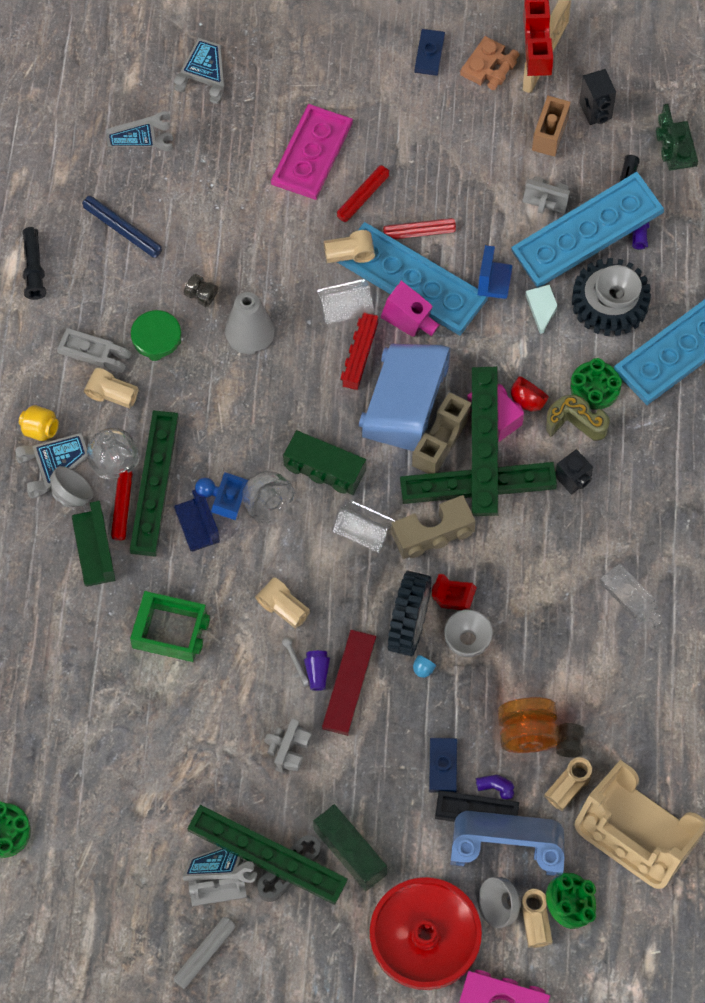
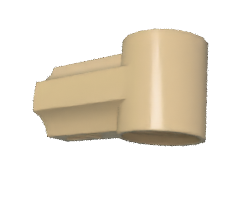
M367 230L355 231L350 237L324 241L327 263L352 259L358 263H365L375 258L372 235Z
M101 368L94 369L84 389V393L95 401L102 402L108 400L129 409L134 405L139 391L137 386L118 380L110 372Z
M272 578L255 597L264 609L271 613L275 612L294 628L301 626L310 614V609L292 596L286 585L277 578Z
M581 757L571 760L568 768L544 794V797L556 809L563 811L579 791L589 784L592 774L591 763ZM575 768H582L587 774L584 777L578 778L573 775L572 771Z
M539 889L528 890L522 898V905L520 907L524 919L528 948L544 947L553 943L546 907V895ZM535 898L540 902L541 906L537 910H532L527 906L526 900Z

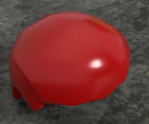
M519 376L511 387L513 401L526 411L541 410L549 397L522 376Z

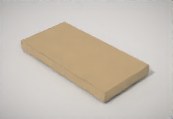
M558 0L550 15V38H552L553 51L569 23L571 0ZM525 62L523 91L531 93L540 76H527V64Z

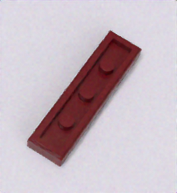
M350 630L322 725L323 730L346 736L349 735L376 642L375 635Z

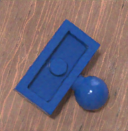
M224 472L219 487L215 486L213 480L204 477L196 482L195 491L202 498L216 497L211 509L212 513L236 520L249 480Z

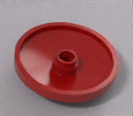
M420 877L399 883L380 899L372 914L370 944L373 955L381 969L390 978L409 988L434 990L453 984L470 970L481 946L482 926L476 907L461 889L441 879Z

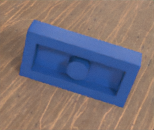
M485 245L477 295L507 299L512 265L493 262L495 246Z

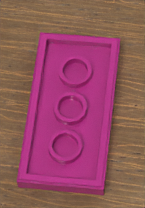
M308 104L271 179V185L316 200L353 124V119Z

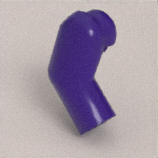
M498 774L475 778L478 791L496 789L500 791L502 799L514 797L513 789L515 786L513 782Z

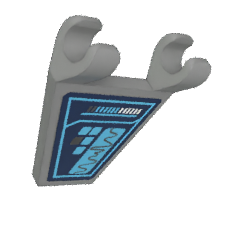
M198 38L183 68L174 79L176 84L174 89L176 91L184 92L190 78L211 85L212 87L209 91L211 96L210 102L215 104L220 102L224 92L221 46L219 44Z
M163 111L151 117L106 129L108 147H158L163 151H171L173 149L172 143L166 144L164 142L173 141V135L171 133H164L155 137L154 126L161 130H168L170 123L162 122V120H170V114Z
M82 433L34 446H21L15 449L16 459L20 464L36 458L43 481H33L27 484V493L31 499L37 498L51 489L50 476L57 467L63 466L74 470L89 457Z
M218 848L190 858L183 874L184 881L239 879L252 883L257 878V872L251 873L254 869L253 862L248 861L241 864L242 858L222 848Z

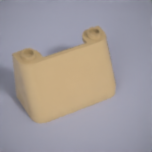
M620 760L588 796L575 820V829L580 836L648 885L661 889L669 883L705 834V819L692 812L686 813L680 820L636 790L639 783L636 771Z

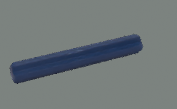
M87 196L83 200L84 209L151 257L156 258L162 252L160 244L93 196Z

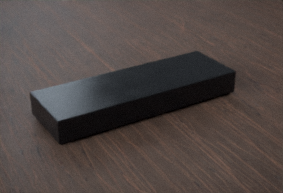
M439 790L435 819L455 822L456 817L464 811L518 816L520 802Z

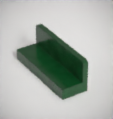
M100 501L90 502L91 511L72 515L81 570L86 587L116 581Z

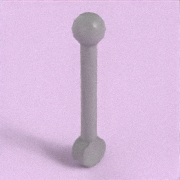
M285 637L282 640V644L284 647H287L301 682L306 687L309 685V682L293 650L292 639Z

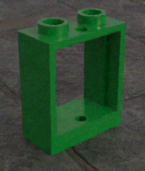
M144 591L130 637L132 648L194 662L195 655H200L203 647L202 631L208 629L210 615L207 614L206 605ZM155 609L197 618L188 648L146 639Z

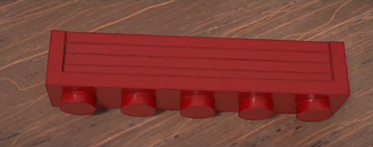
M364 312L362 318L359 317L357 327L359 328L358 331L354 332L353 340L355 341L354 344L350 345V357L346 358V370L342 371L340 378L343 381V387L354 390L359 388L378 326L377 315Z

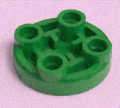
M161 310L145 312L134 321L131 327L132 344L140 354L152 361H158L162 357L173 353L181 344L180 324L168 312Z
M594 358L576 368L571 377L570 390L572 395L584 398L589 403L590 409H604L611 406L618 399L622 380L611 365L605 363L600 358Z
M0 801V858H8L18 854L27 845L31 835V826L27 815L21 808Z
M563 873L550 881L546 890V902L551 915L560 925L568 929H578L593 922L596 918V899L594 895L596 887L592 881L584 880L581 876L574 873Z

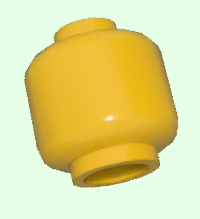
M32 405L26 411H23L19 417V425H21V431L24 436L44 442L54 437L58 430L59 421L52 410Z

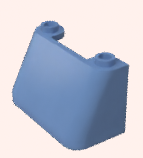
M391 344L389 348H384L381 362H384L371 402L367 413L363 412L359 421V427H362L363 438L410 451L415 450L428 428L429 417L440 384L443 382L444 377H446L450 366V347Z
M464 811L456 817L450 865L464 867L465 863L472 862L479 856L481 842L535 847L534 860L537 861L540 868L546 871V875L559 876L563 874L565 859L564 829L559 822L552 819L476 811Z

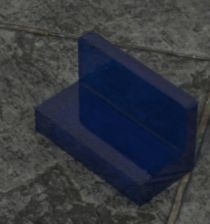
M196 489L192 490V500L174 506L191 552L220 542L219 531L206 497L199 494Z

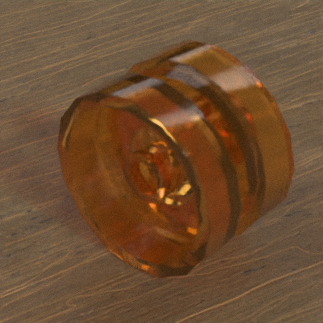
M541 697L520 698L508 701L497 709L499 725L503 727L500 731L501 747L505 751L513 753L540 752L551 749L560 743L559 727L554 723L558 719L556 702L551 699Z

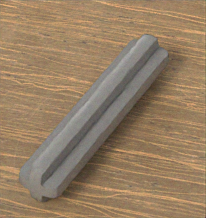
M223 917L174 976V982L183 989L186 988L235 929V924L232 920Z

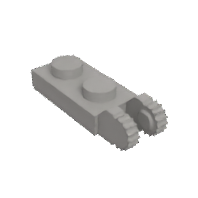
M66 328L57 348L59 354L103 368L106 366L108 369L119 373L124 372L126 366L120 361L109 358L110 354L112 353L114 356L125 360L130 359L131 351L127 348Z

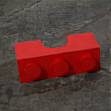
M524 0L523 21L527 76L552 75L553 47L552 38H550L549 0Z

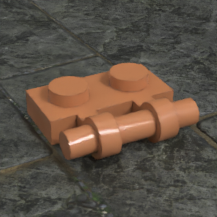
M484 36L461 68L460 75L480 86L487 79L489 80L488 88L495 90L498 85H502L505 81L507 72L515 67L517 64L516 60L520 54L517 50L512 49L509 54L504 55V45ZM496 64L500 65L498 70H492Z

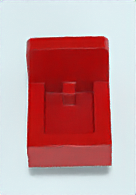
M438 574L436 582L432 586L431 596L441 608L470 610L477 587L470 582L450 581L444 574Z

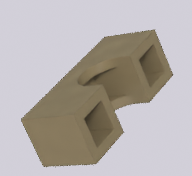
M450 392L447 394L437 411V417L430 433L423 434L412 453L413 467L427 474L438 473L471 417V402Z
M463 495L439 504V517L442 522L435 527L422 525L416 514L391 522V534L403 559L419 557L426 550L442 548L452 540L457 538L459 540L466 539L475 532L476 521Z

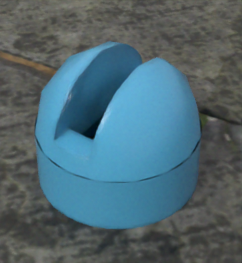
M418 655L413 663L415 674L422 678L431 675L436 667L432 661L421 655Z

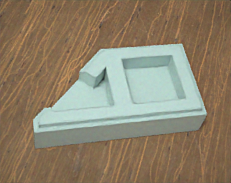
M550 285L528 290L525 294L540 334L544 333L549 321L557 310V303Z

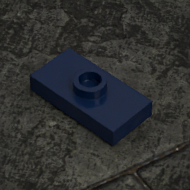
M428 29L421 30L414 73L438 76L445 32Z
M430 738L429 792L438 793L439 790L456 793L457 738Z

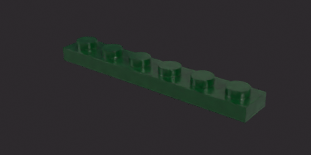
M497 366L472 367L473 516H499Z
M155 410L152 412L130 554L157 556L179 419L178 413Z
M554 462L499 467V495L554 490L557 488ZM472 470L400 476L402 503L450 500L462 495L464 498H471Z
M199 805L187 828L188 832L246 861L253 862L254 865L333 905H336L348 881V878L202 805Z

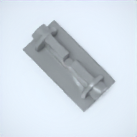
M239 879L188 881L192 907L247 898L245 882Z

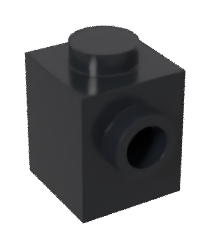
M576 449L557 463L556 479L572 495L591 482L593 466Z

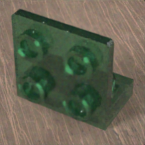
M663 104L662 113L658 114L659 127H656L657 141H661L663 146L661 148L663 162H667L669 171L697 167L698 158L688 121L673 123L669 104Z

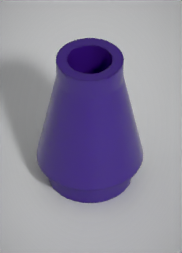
M316 650L306 652L304 663L310 683V690H326L330 663L327 651Z

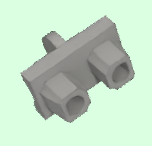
M537 176L533 180H527L522 202L538 206V213L541 214L544 213L545 209L565 214L570 195L568 185L562 183L555 186L548 185L544 178Z
M291 719L284 739L282 738L284 730L280 728L276 729L274 735L266 734L264 742L270 745L268 754L275 756L277 749H279L274 764H276L275 771L283 773L284 769L299 771L303 755L292 752L293 746L295 744L307 749L312 738V733L300 727L298 720Z

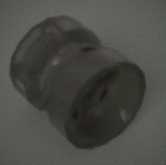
M198 274L191 276L184 288V295L191 299H197L198 303L204 307H208L212 303L218 292L217 285L212 282H205L204 278Z
M574 723L558 725L557 735L559 736V742L556 744V754L568 758L582 756L583 745L581 744V739L584 737L585 728Z

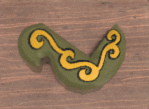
M574 394L565 395L550 406L546 418V431L552 437L568 420L593 441H598L607 436L610 419L602 409H598L595 414L591 413L589 403L584 398Z

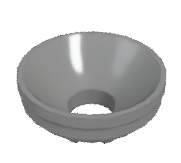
M613 265L603 269L597 276L595 283L597 297L605 305L612 308L631 306L638 299L642 288L641 280L637 273L621 265ZM612 289H619L623 292L624 296L616 299L609 292Z
M59 466L50 476L52 495L63 506H85L93 498L94 494L91 486L76 471Z
M475 610L456 612L448 619L444 629L446 644L451 651L462 657H475L482 654L490 645L493 636L490 621L482 613ZM463 633H472L476 638L475 642L471 645L463 644L460 640V636Z
M492 877L485 880L479 892V906L485 921L494 928H505L513 924L522 905L521 895L518 894L515 886L506 878ZM508 893L511 899V908L507 903Z

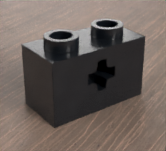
M606 69L583 75L579 100L589 125L603 124L612 119L616 90Z

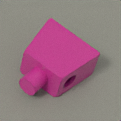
M400 281L387 298L380 317L412 337H415L420 329L432 337L440 326L438 322L429 317L433 306L403 281Z

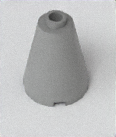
M245 292L238 295L235 299L225 325V336L229 345L234 350L243 354H255V351L265 350L271 344L275 334V327L259 298L253 293Z

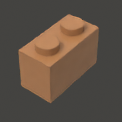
M547 95L534 132L532 151L556 156L569 118L570 101Z

